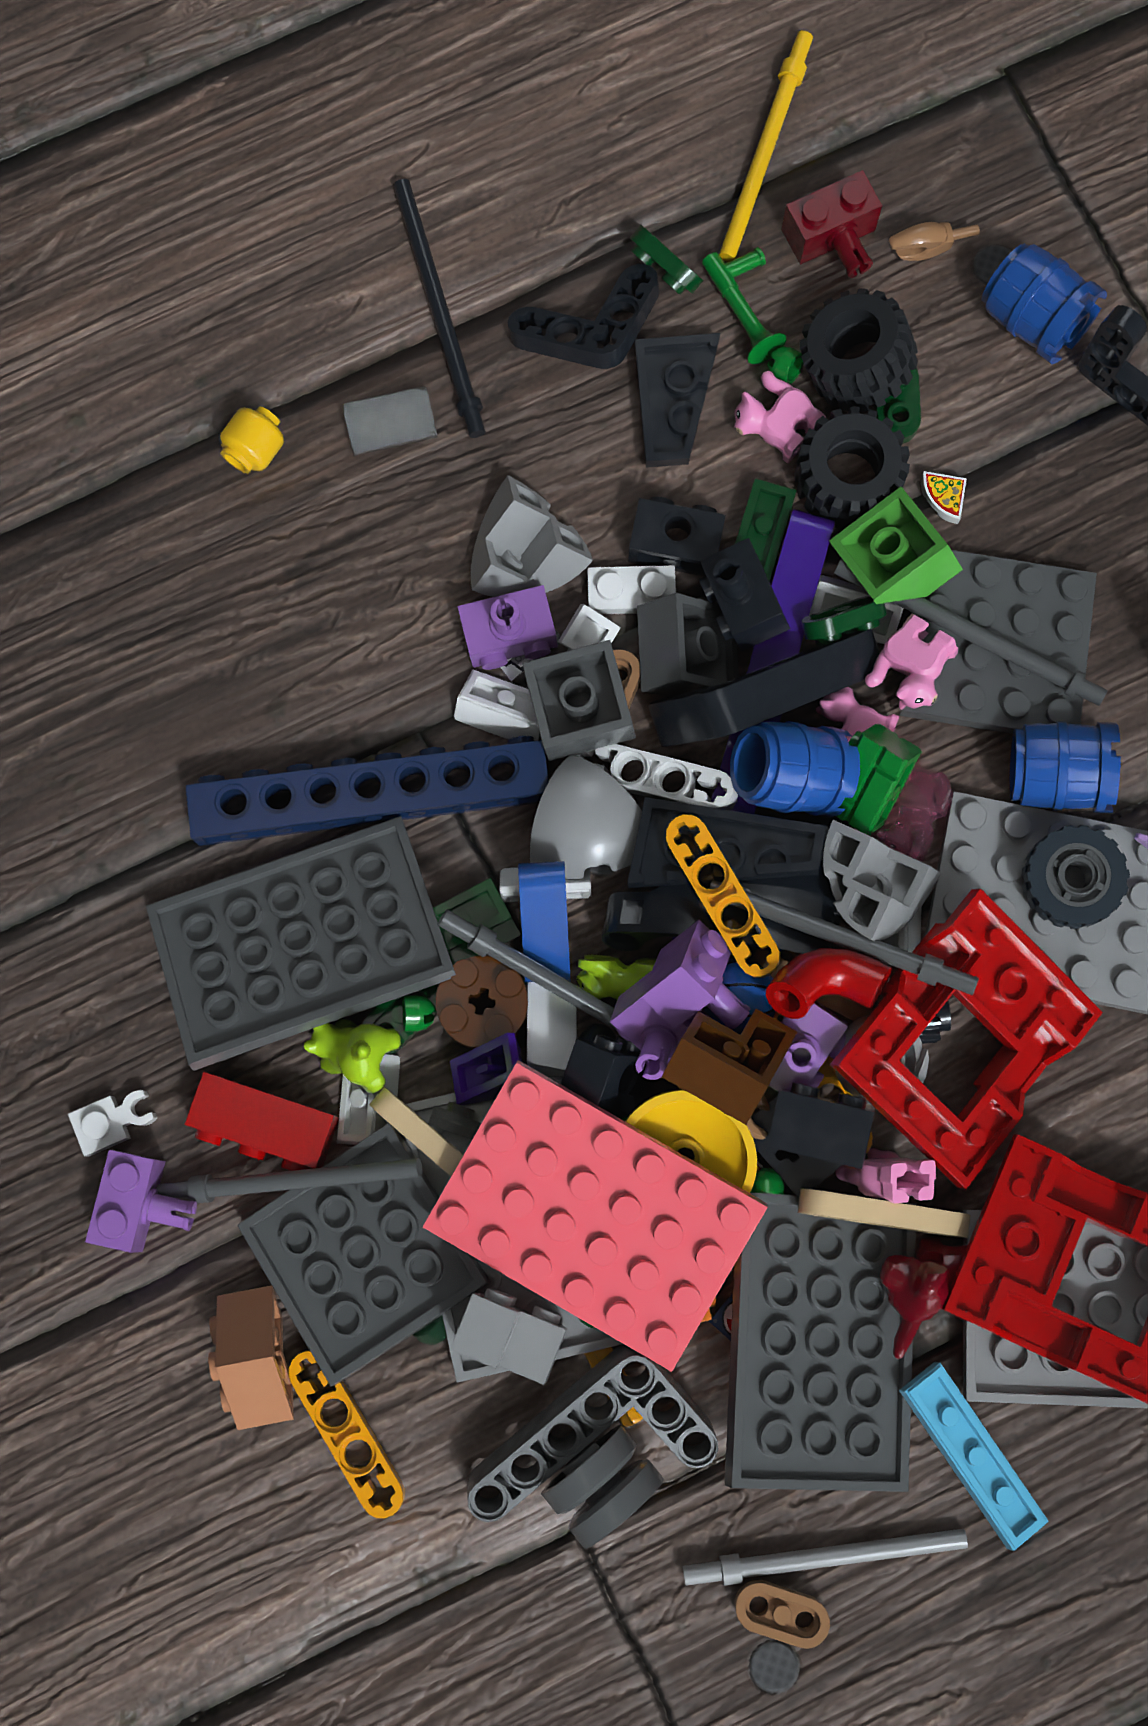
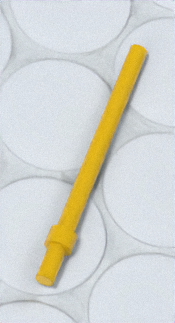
M801 30L797 33L789 57L783 60L778 74L780 84L719 253L721 259L726 262L736 258L795 88L802 84L807 70L805 60L813 40V35L807 31Z

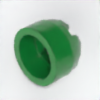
M778 347L771 353V357L774 360L768 362L769 371L777 379L792 384L804 365L801 358L802 353L791 347Z
M421 995L403 996L402 1021L404 1032L426 1030L433 1024L435 1016L432 1013L435 1010V1006L427 997Z
M769 1167L761 1168L756 1171L751 1193L785 1195L781 1175Z

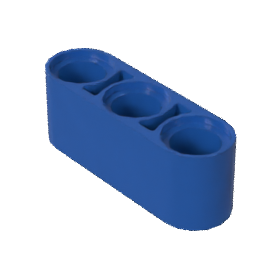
M565 861L518 863L523 954L571 982ZM525 977V985H528V982H533Z

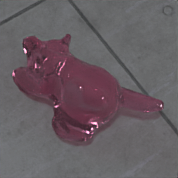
M914 767L898 797L899 816L897 821L888 829L878 830L877 836L889 848L907 856L910 854V857L923 863L934 837L932 822L938 818L946 817L953 799V791L950 780L942 771L931 772L922 767Z

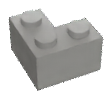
M493 1287L491 1289L487 1288L485 1294L482 1292L473 1293L450 1350L495 1369L500 1366L544 1385L548 1380L568 1329L559 1325L561 1316L536 1305L532 1313L515 1306L517 1297Z

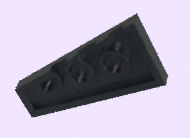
M645 797L628 878V887L640 888L691 884L666 840V830L670 822L684 814L696 816L706 825L738 880L818 875L826 826ZM687 825L679 828L681 837L676 840V844L685 843L695 856L694 858L686 859L689 867L699 857L713 853L711 846L702 852L696 843L695 836L700 833L699 828L690 830ZM709 863L700 869L698 880L699 883H710L713 879L723 882L725 873L720 865Z

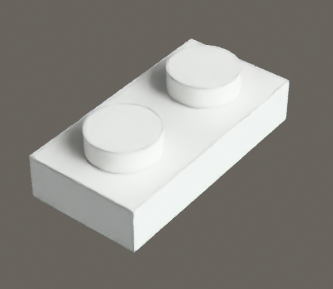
M675 565L588 568V607L599 614H637L638 605L676 593Z

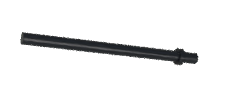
M400 179L393 186L459 402L456 404L458 415L464 417L469 437L478 438L486 433L480 411L483 409L481 399L475 397L410 181L408 179Z

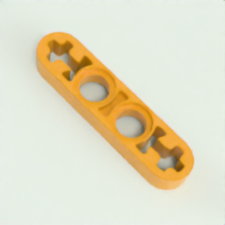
M684 814L676 817L670 822L666 830L668 846L737 963L746 974L754 978L770 976L777 970L781 956L773 937L706 825L700 818L693 815ZM687 825L690 830L699 828L700 833L695 836V841L702 852L709 846L713 849L712 854L699 857L690 867L686 863V859L695 857L685 843L676 844V840L681 837L679 828ZM709 863L720 865L725 873L722 884L715 889L702 887L698 880L700 869ZM740 903L747 908L748 920L742 928L730 929L723 924L722 912L729 904ZM756 925L761 930V934L752 935L756 944L761 949L769 947L772 951L766 957L769 965L763 969L757 964H752L751 966L747 964L746 960L752 954L745 941L741 942L738 947L733 942L735 938L746 936Z
M310 1350L298 1354L289 1366L290 1382L366 1512L375 1518H387L394 1515L400 1509L405 1499L404 1485L344 1381L335 1385L336 1390L323 1394L314 1403L310 1394L316 1393L319 1390L311 1379L303 1381L299 1373L305 1369L302 1363L304 1359L307 1358L311 1364L316 1363V1360ZM321 1370L317 1375L321 1384L325 1387L329 1383ZM339 1399L344 1402L348 1409V1416L343 1424L332 1426L323 1419L322 1408L327 1400ZM363 1440L370 1446L372 1458L366 1466L355 1467L349 1463L346 1457V1448L350 1442ZM378 1463L384 1469L383 1472H379L376 1475L380 1485L383 1488L391 1485L395 1490V1493L390 1498L392 1504L390 1507H386L383 1502H379L376 1505L372 1502L371 1497L376 1492V1488L370 1478L364 1485L357 1478L371 1472Z

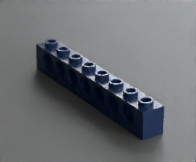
M518 736L508 739L507 745L490 747L489 742L479 741L465 744L463 746L464 750L446 752V749L443 747L425 748L419 751V756L402 758L400 753H384L375 756V761L358 763L357 759L343 758L332 761L331 767L313 769L311 764H296L288 766L285 773L269 774L268 770L256 769L243 772L242 778L225 780V777L222 775L203 776L198 778L197 784L186 785L190 837L199 846L377 824L400 816L403 820L536 804L540 802L543 792L549 783L542 740L534 741L532 736ZM506 763L511 765L515 772L507 781H496L490 776L492 768L497 764ZM455 769H464L470 774L468 782L461 787H453L446 782L448 774ZM413 774L423 776L426 782L420 791L409 793L402 789V784L408 776ZM367 780H376L381 783L379 793L372 798H362L358 795L359 787ZM330 785L336 788V795L331 802L319 804L314 801L315 793L320 787ZM288 791L291 793V801L287 807L280 810L270 807L271 799L277 792ZM238 796L247 799L243 812L238 815L227 814L226 807L231 799Z

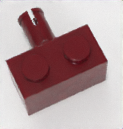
M862 170L786 204L781 230L800 265L835 249L846 269L848 277L854 278L858 275L856 272L857 268L860 274H863L873 265L872 259L868 256L859 238L876 230L882 204Z

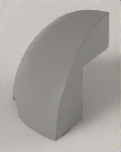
M507 475L491 501L477 535L471 563V587L475 592L492 597L544 585L546 593L574 579L587 568L593 559L588 547L572 525L566 526L558 522L556 517L548 512L551 507L548 501L523 483Z
M569 755L551 777L540 799L531 833L530 863L565 861V880L581 879L584 877V871L587 868L603 864L610 866L612 871L625 868L632 863L642 811L627 790L610 774L583 758Z
M835 820L832 821L828 830L824 847L823 868L824 874L829 878L836 900L833 903L837 911L853 929L870 940L883 941L892 937L918 912L931 893L941 873L931 866L895 851L875 838Z

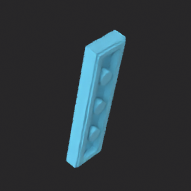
M932 1363L899 1390L1007 1549L1015 1551L1049 1522L941 1363Z

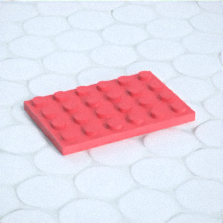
M518 1060L424 1223L423 1228L672 1372L763 1217L768 1205L754 1195Z

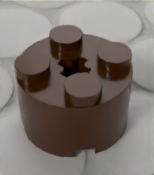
M473 956L457 961L453 965L456 975L451 976L450 980L441 982L436 993L437 1015L448 1035L468 1050H473L505 1033H515L517 1038L527 1023L528 1010L527 990L518 972L491 956ZM482 994H488L490 1001L495 1006L493 1009L486 1008L483 1015H478L476 1007L472 1005V1001L480 1000Z

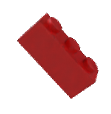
M203 1072L184 1125L197 1129L194 1136L196 1139L221 1146L222 1140L225 1138L240 1143L238 1153L264 1161L266 1153L283 1158L282 1168L294 1171L309 1169L310 1167H323L339 1117Z

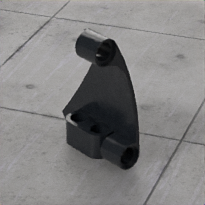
M812 815L799 821L826 826L825 841L833 820L854 829V827L848 824V821H843L836 816L826 818ZM825 841L818 875L739 880L745 891L839 925L842 916L833 903L836 900L829 878L824 874L823 855ZM712 882L700 883V885L709 889ZM691 884L659 886L650 892H616L609 896L602 941L605 945L616 950L634 951L653 938L664 936L677 937L698 920L710 930H714L719 934L720 932ZM732 905L726 906L722 912L723 924L730 929L742 928L748 920V911ZM761 917L777 944L779 951L790 954V961L800 954L820 948H833V943ZM756 925L746 936L735 938L733 942L740 945L741 942L745 941L747 946L760 948L752 935L761 934V930Z

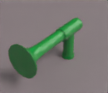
M756 247L753 251L725 264L717 252H713L703 259L702 265L722 297L729 303L750 338L752 349L747 357L748 363L759 364L772 358L771 353L775 349L785 345L787 341L786 335L783 333L772 334L764 328L742 295L739 285L734 279L758 266H764L766 264L764 253L759 247Z

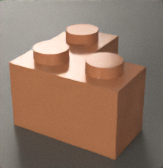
M273 1286L217 1296L216 1316L210 1317L209 1320L210 1334L213 1344L216 1345V1350L209 1352L208 1363L212 1380H220L221 1383L220 1399L223 1411L225 1413H232L237 1430L294 1420L293 1386L289 1379V1369L283 1354V1317Z

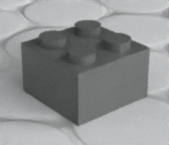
M610 640L522 663L544 750L549 761L636 738Z

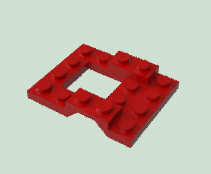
M971 889L945 923H935L912 951V953L925 957L927 953L944 959L943 965L978 977L979 980L973 995L936 982L935 986L917 980L918 975L899 968L886 983L881 993L884 997L830 1064L928 1159L935 1160V1166L950 1181L963 1189H967L1022 1118L1025 1094L1043 1070L1054 1061L1074 1050L1103 1013L982 889ZM952 994L1003 1044L973 1083L978 1091L958 1116H955L900 1062V1059Z
M1015 1134L1012 1137L954 1276L947 1302L942 1310L1148 1404V1316L1135 1345L1052 1307L1086 1221L1120 1237L1129 1238L1148 1247V1193L1112 1181L1081 1167L1061 1153L1019 1134Z

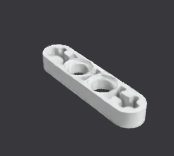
M618 744L574 755L580 758L592 757L594 751H596L597 756L602 761L611 763V768L609 771L604 765L594 764L610 774L628 793L724 810H731L737 802L738 794L733 788L731 778L726 773L717 769ZM632 760L642 762L644 770L639 779L633 782H627L622 779V768L627 762ZM669 772H683L685 774V784L679 791L671 793L663 790V779ZM696 776H699L697 781L704 788L715 789L717 784L721 783V787L726 792L725 796H717L715 801L711 802L707 793L695 789Z

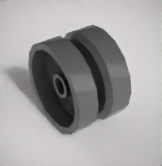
M622 1425L613 1428L596 1442L593 1441L581 1450L541 1492V1495L556 1514L567 1513L585 1501L571 1518L568 1527L584 1549L593 1546L620 1526L656 1492L664 1481L662 1475L648 1459L638 1460L621 1472L619 1471L631 1459L637 1446Z

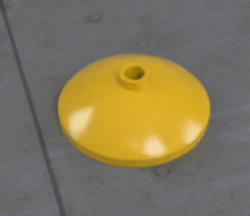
M682 1089L663 1092L651 1097L639 1105L626 1119L625 1122L675 1151L684 1147L690 1148L694 1152V1162L748 1193L751 1192L757 1171V1154L750 1129L742 1122L724 1114L719 1109Z

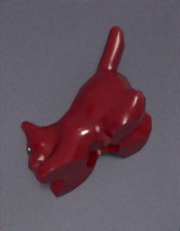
M927 1237L920 1241L915 1258L893 1255L887 1257L882 1264L880 1280L886 1288L888 1302L902 1316L893 1346V1355L897 1360L904 1357L922 1321L931 1319L945 1306L950 1286L967 1245L951 1247L943 1245L938 1237Z

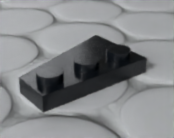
M721 333L635 339L646 468L689 464Z

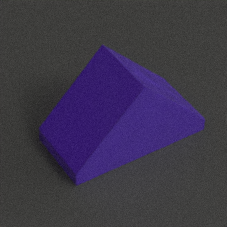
M505 1033L450 1060L457 1105H468L496 1099L518 1060L523 1062L521 1049L515 1033Z

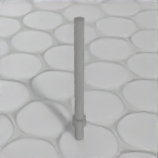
M957 1529L739 1558L738 1553L719 1556V1561L682 1567L685 1586L722 1581L723 1586L741 1584L743 1583V1578L967 1549L968 1543L965 1530Z

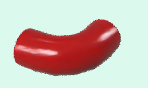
M820 948L795 956L781 968L767 987L766 998L776 1012L790 1019L805 1017L814 1002L823 995H839L868 1009H872L886 986L892 968L872 957L849 949Z

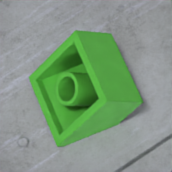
M899 487L829 540L833 548L876 604L927 597L963 570L949 545L902 487Z

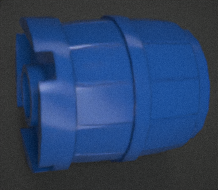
M1024 243L1016 247L996 269L985 287L982 301L986 304V311L1006 327L1008 333L1014 337H1019L1036 348L1038 355L1053 365L1062 359L1057 352L1064 345L1072 350L1088 331L1102 309L1095 302L1098 298L1106 299L1107 292L1093 281L1086 282L1062 258H1056L1035 244L1028 246Z
M792 721L785 723L761 722L744 729L738 736L731 755L730 777L734 790L747 803L771 808L783 813L797 811L817 817L831 818L840 815L845 810L838 807L845 798H853L857 790L860 776V754L857 746H850L848 739L845 737L851 736L850 733L840 728L828 726L814 728Z
M1056 721L1055 723L1024 724L1022 729H1014L1011 742L1009 775L1011 801H1019V804L1023 806L1051 808L1052 811L1092 808L1093 812L1113 813L1112 805H1116L1119 791L1121 756L1116 755V750H1111V742L1120 743L1118 724L1114 722H1097L1096 726Z

